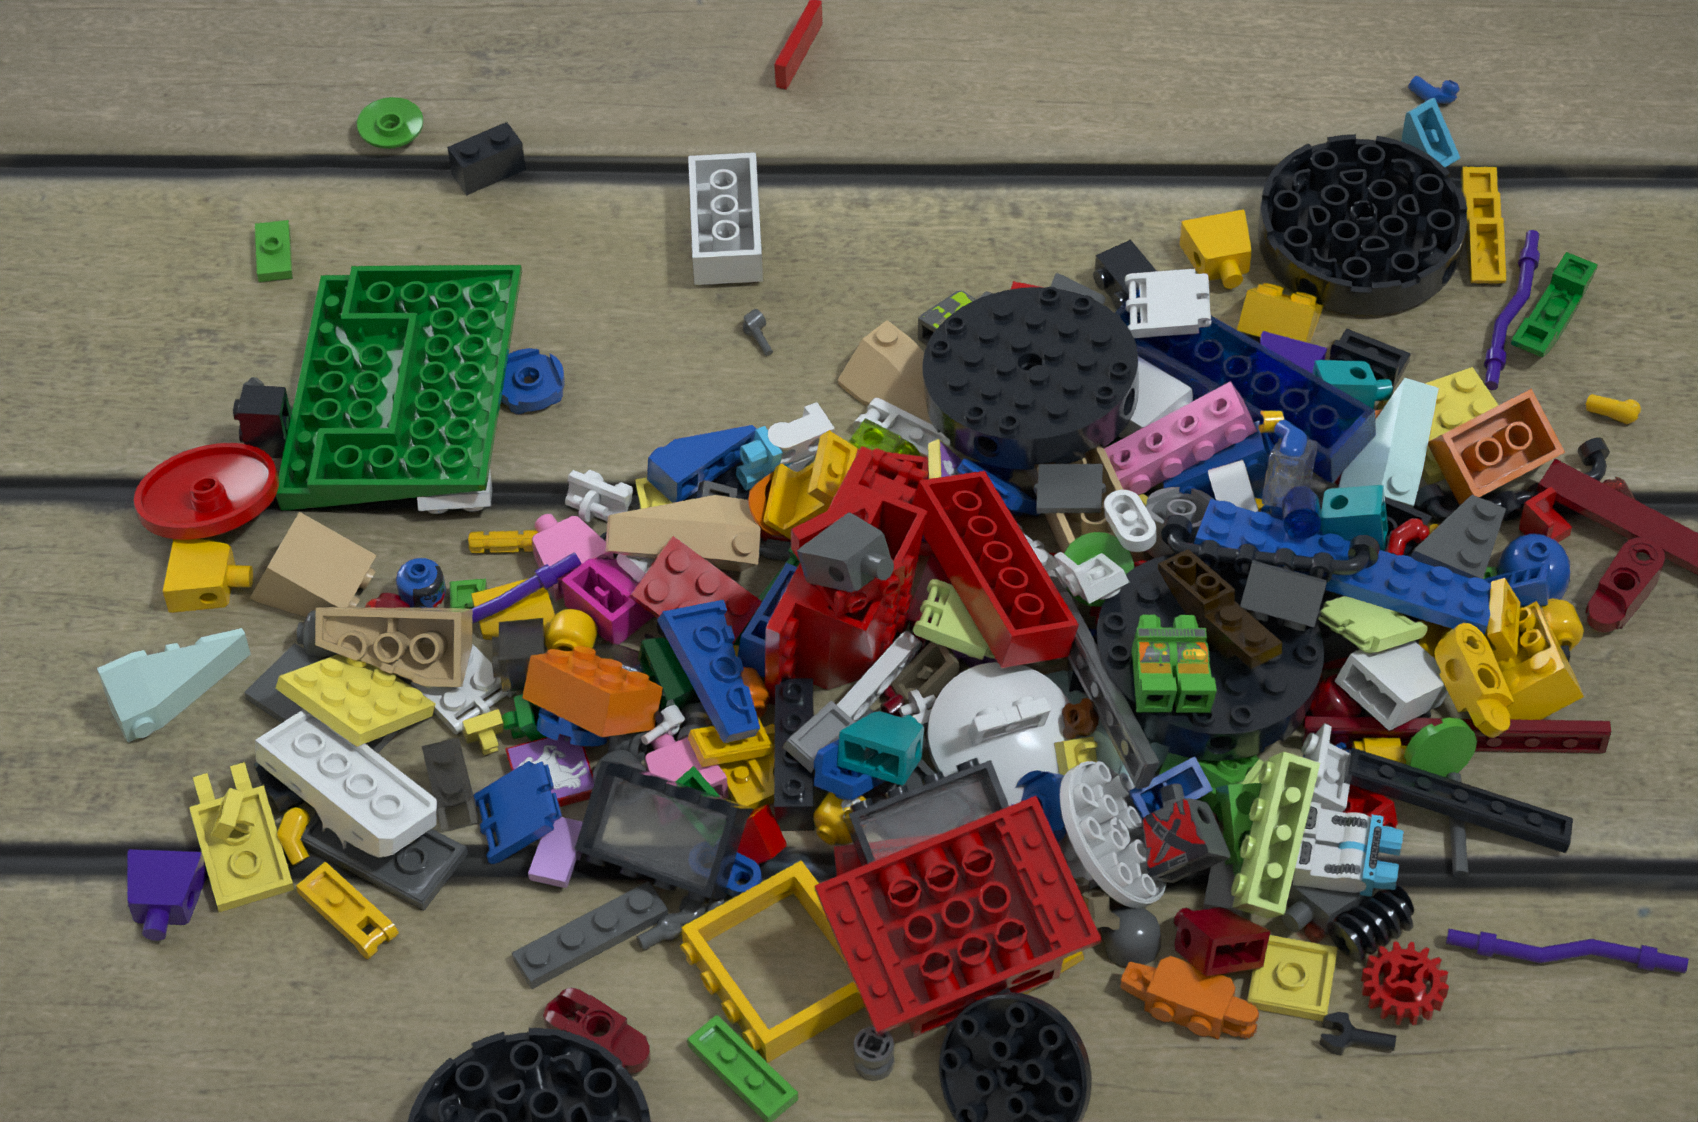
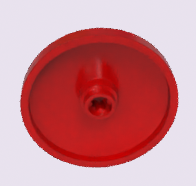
M241 443L210 444L181 452L152 469L139 483L134 495V505L141 524L155 535L178 540L206 538L233 530L249 522L264 511L277 494L279 477L272 458L257 447Z

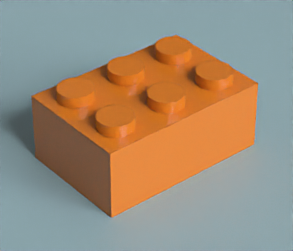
M1532 389L1428 442V446L1459 505L1464 503L1471 495L1481 497L1565 453Z
M576 646L573 651L549 649L547 654L531 655L522 698L600 737L653 730L656 724L654 714L659 709L663 687L649 681V676L644 673L628 671L622 668V663L619 661L596 656L594 649Z

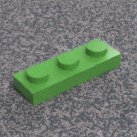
M718 1015L714 1016L687 1038L688 1047L765 1122H773L799 1100L798 1092Z

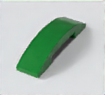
M1566 252L1554 270L1551 282L1529 318L1525 317L1513 336L1511 345L1542 358L1546 356L1559 340L1576 312L1592 281L1598 264Z

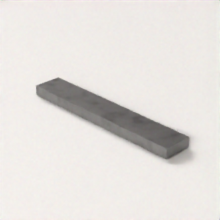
M1068 591L1061 592L1062 598L1079 624L1067 658L1088 698L1093 701L1094 709L1133 784L1137 789L1149 787L1159 761L1123 693L1116 687L1106 672L1099 656L1098 646Z

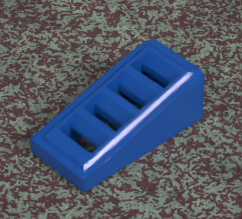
M1550 564L1537 565L1484 579L1491 583L1492 581L1505 578L1521 602L1520 606H1528L1535 601L1540 606L1548 605L1552 588Z

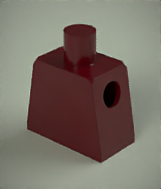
M1220 907L1196 911L1182 908L1175 915L1174 926L1177 928L1174 943L1175 951L1205 976L1263 968L1271 932L1268 929Z

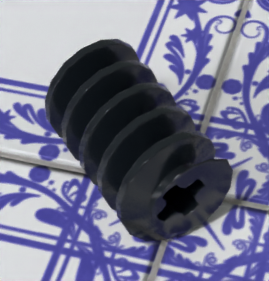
M1396 884L1395 889L1380 890L1373 895V898L1363 900L1360 906L1352 907L1348 914H1341L1336 919V922H1329L1327 924L1328 933L1334 944L1345 955L1355 962L1361 963L1364 960V952L1368 955L1376 953V944L1383 947L1389 944L1388 936L1392 939L1400 938V928L1408 932L1413 929L1411 916L1414 914V906L1408 893Z

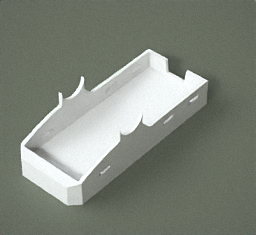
M305 709L255 740L256 762L315 808L323 822V832L326 831V828L333 830L340 838L343 850L346 848L347 841L376 857L393 855L436 826V798L368 745L363 744L356 747Z

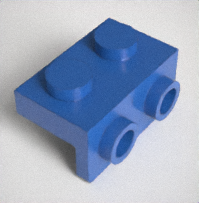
M839 739L819 749L815 756L814 786L832 792L840 799H856L885 782V780L837 766Z

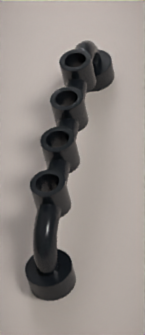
M1597 437L1584 442L1579 446L1577 452L1584 465L1592 466L1591 471L1584 474L1601 481L1606 474L1607 464L1605 459L1609 456L1610 451L1604 439ZM1539 482L1533 484L1527 490L1517 493L1505 491L1489 501L1506 508L1503 516L1504 521L1513 520L1522 514L1523 509L1521 506H1524L1526 501L1540 493L1536 491ZM1438 484L1426 485L1417 491L1415 503L1419 511L1429 512L1437 521L1443 523L1455 511L1447 510L1441 506L1446 498Z
M1182 515L1168 516L1164 520L1161 530L1162 540L1174 553L1179 554L1189 549L1212 570L1218 567L1219 562L1234 563L1235 571L1245 576L1249 575L1252 561L1254 560L1291 571L1309 572V576L1324 579L1328 583L1332 578V574L1352 575L1373 566L1378 560L1380 549L1377 540L1368 535H1359L1350 541L1348 550L1349 560H1335L1330 554L1325 552L1316 553L1313 557L1299 556L1288 548L1278 549L1275 553L1258 551L1251 544H1242L1237 549L1221 547L1214 540H1205L1200 545L1191 544L1188 542L1192 533V523Z

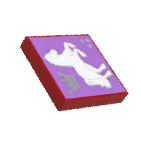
M559 734L558 741L546 737L505 748L511 771L527 761L534 764L544 762V766L548 764L554 785L551 793H556L559 807L590 799L594 786L593 773L584 746L570 744L571 737Z

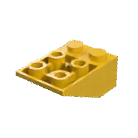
M1535 601L1526 607L1520 608L1517 656L1497 661L1514 700V703L1507 707L1511 716L1510 719L1542 720L1578 701L1584 695L1538 602Z

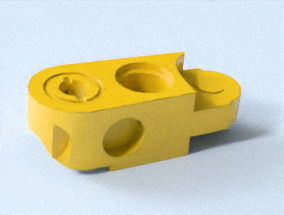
M1459 624L1438 642L1434 651L1435 660L1441 670L1439 675L1457 711H1468L1475 727H1478L1484 735L1495 738L1509 728L1511 716L1507 707L1514 703V700L1484 634L1472 624Z

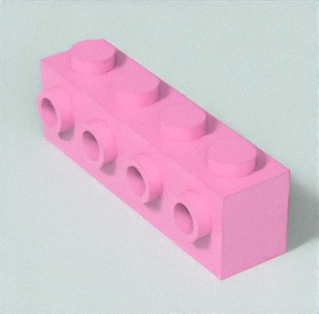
M1230 381L1104 449L1123 490H1130L1139 495L1147 492L1151 487L1164 480L1179 475L1183 470L1211 458L1219 451L1242 442L1246 437L1257 432V429L1243 398Z

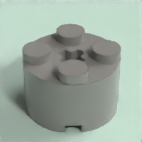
M1180 487L1164 488L1152 493L1148 497L1145 507L1156 524V542L1150 549L1146 550L1147 553L1154 558L1174 553L1161 538L1163 522L1170 515H1182L1190 520L1192 523V533L1188 543L1194 544L1209 501L1213 499L1211 496L1196 489H1191V494L1179 493Z

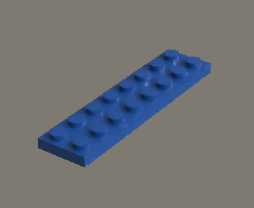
M1210 499L1194 544L1200 545L1205 540H1214L1221 547L1235 549L1242 544H1251L1258 551L1275 553L1281 548H1288L1294 551L1296 555L1313 557L1319 552H1325L1330 554L1335 560H1349L1348 550L1350 541L1344 540L1337 534L1328 533L1323 535L1322 532L1307 528L1301 523H1290L1271 517L1265 512H1254L1235 506L1231 502ZM1379 550L1378 560L1373 566L1352 575L1332 574L1331 580L1326 583L1325 590L1453 629L1459 624L1469 623L1477 627L1484 635L1491 614L1489 610L1491 583H1488L1486 580L1478 577L1468 578L1452 573L1451 570L1442 566L1434 567L1415 561L1409 556H1399ZM1294 570V572L1309 575V572Z

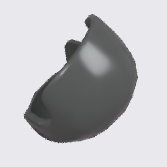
M1122 906L1111 911L1120 918V929L1112 930L1109 927H1101V936L1106 948L1107 957L1112 962L1124 967L1128 965L1129 961L1143 965L1154 961L1161 949V930L1155 915L1143 907L1131 908Z

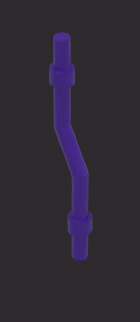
M1535 230L1526 232L1524 248L1520 251L1518 259L1520 275L1517 292L1496 318L1491 346L1486 351L1484 366L1487 371L1484 384L1491 391L1498 388L1500 372L1505 368L1507 354L1504 351L1507 328L1530 298L1534 270L1538 268L1540 253L1537 250L1540 234Z
M573 552L551 566L546 564L534 571L535 575L494 599L471 608L473 609L472 624L507 609L541 588L546 590L557 584L558 578L582 564L577 554Z
M1448 929L1446 944L1476 950V954L1488 957L1498 954L1537 963H1547L1596 955L1635 963L1637 968L1649 971L1659 968L1685 974L1688 967V958L1657 952V948L1646 945L1636 948L1596 939H1586L1538 947L1498 939L1494 933L1480 931V934H1474L1454 929Z

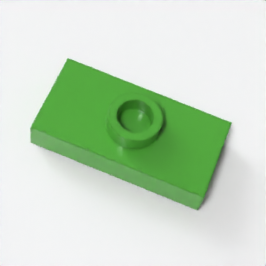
M289 220L255 223L258 281L292 279Z

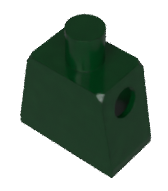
M667 638L642 640L637 659L643 673L649 676V681L663 687L659 710L662 711L671 705H676L681 711L687 704L701 702Z

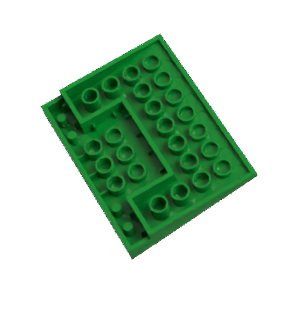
M521 265L351 266L350 275L320 276L278 476L279 488L276 498L281 511L486 490L520 289Z

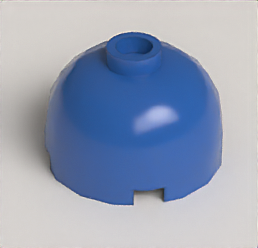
M1528 534L1520 536L1506 545L1498 560L1496 569L1497 575L1537 565L1550 564L1552 588L1549 599L1560 600L1569 586L1570 560L1564 548L1556 540L1541 534Z

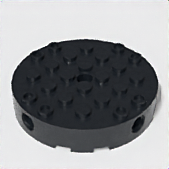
M1356 134L1327 137V142L1315 146L1306 144L1286 156L1271 172L1262 192L1258 222V242L1268 268L1293 293L1303 292L1317 297L1316 304L1323 305L1324 309L1354 315L1394 313L1423 303L1438 293L1450 281L1462 255L1467 229V205L1461 188H1456L1450 179V172L1440 162L1422 150L1407 143L1382 136H1376V140L1356 139Z
M1055 287L1010 289L972 301L955 311L937 328L924 352L922 363L927 412L931 423L938 433L942 432L950 440V445L954 449L988 465L1009 469L1032 470L1034 469V464L1055 462V464H1069L1085 458V452L1098 445L1101 447L1107 446L1125 429L1138 403V352L1129 328L1116 313L1100 302L1091 299L1089 296Z
M1176 553L1154 558L1132 569L1126 574L1129 583L1120 587L1121 590L1118 594L1105 599L1099 614L1094 641L1098 646L1099 656L1106 672L1116 687L1123 693L1147 740L1151 739L1169 747L1168 752L1187 758L1195 756L1199 760L1223 761L1260 754L1264 752L1265 747L1274 744L1278 740L1283 742L1293 734L1302 724L1304 716L1313 703L1323 668L1324 646L1317 621L1315 627L1306 625L1305 631H1300L1283 626L1284 619L1269 615L1268 621L1256 619L1282 642V654L1253 669H1250L1236 655L1226 659L1206 639L1211 676L1215 678L1217 689L1211 712H1176L1175 700L1171 712L1136 711L1131 649L1140 616L1156 615L1160 617L1161 628H1173L1174 619L1180 615H1186V613L1171 593L1158 570V563L1177 555ZM1219 562L1218 567L1213 571L1235 589V602L1241 605L1248 575L1245 576L1237 573L1233 567L1234 563ZM1147 695L1146 699L1159 701L1163 699L1164 695ZM1186 695L1185 699L1194 702L1200 700L1202 695Z
M529 1028V1032L510 1035L500 1032L471 1043L472 1048L463 1052L455 1059L451 1057L447 1059L422 1087L411 1108L407 1121L651 1122L649 1107L639 1083L623 1067L619 1058L594 1041L570 1032L548 1028Z

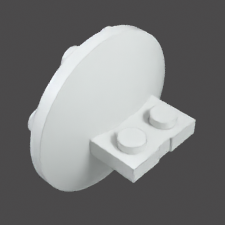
M992 662L969 668L954 677L943 688L932 707L927 727V743L934 767L937 772L942 771L944 777L958 773L956 766L963 762L978 758L981 764L991 760L1009 806L1019 803L1022 799L1024 787H1015L1025 774L1034 770L1060 774L1054 743L1070 740L1063 735L1065 723L1062 716L1063 707L1070 702L1052 680L1027 666L1017 665L1001 668L998 662ZM979 781L954 790L962 798L978 806L990 809Z
M1101 761L1083 762L1070 769L1063 777L1061 783L1060 805L1067 833L1058 845L1073 878L1084 877L1090 881V889L1099 885L1109 896L1125 906L1131 908L1146 907L1160 899L1165 891L1167 882L1153 880L1148 875L1143 820L1128 791L1134 788V784L1127 774L1121 773L1119 775Z

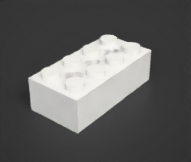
M756 152L688 156L695 285L762 282L763 271Z

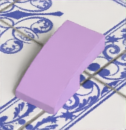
M561 817L554 822V830L544 835L540 840L528 872L530 880L563 888L568 887L575 862L580 860L582 852L574 850L582 821Z

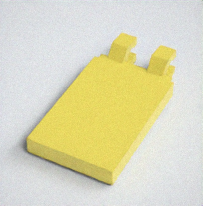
M245 762L230 766L236 790L244 792L241 806L256 809L258 815L255 825L251 827L250 833H243L233 829L227 840L211 836L220 804L224 797L215 799L208 773L193 777L200 804L191 806L189 809L219 912L295 890L282 845L277 838V828L264 785L252 789Z

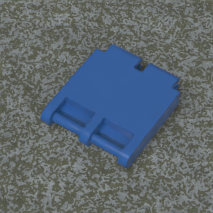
M964 458L957 468L959 474L985 471L1009 511L1021 517L1023 513L1033 516L1041 514L1037 513V500L1032 499L1021 491L1020 486L1009 482L996 473L997 470L992 466Z
M527 761L472 796L474 805L479 807L482 819L479 827L481 834L486 835L489 847L486 855L490 864L503 861L553 831L554 822L562 817L556 793H551L554 785L548 764L544 766V762L534 764ZM486 804H489V808H490V812H491V817H490V818H489V815H488V811H487ZM494 832H496V836H497V840H498V844H499L497 847H496V843H495V839H494V835H493Z

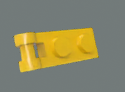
M324 862L296 885L298 894L354 944L359 953L366 959H370L378 952L377 947L385 940L390 942L399 934L396 926L327 862ZM370 923L375 929L366 935L362 929Z

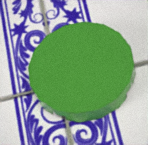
M1449 717L1441 719L1443 723L1435 727L1431 723L1413 736L1404 753L1406 765L1443 777L1452 772L1459 773L1469 763L1475 753L1477 744L1475 733L1467 723L1459 718Z

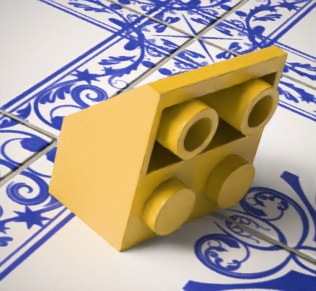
M1269 283L1258 284V287L1247 290L1237 331L1261 337L1263 331L1310 343L1321 316L1323 305L1316 304L1317 297L1311 294L1297 292L1296 294L1292 293L1290 296L1282 293L1283 287Z

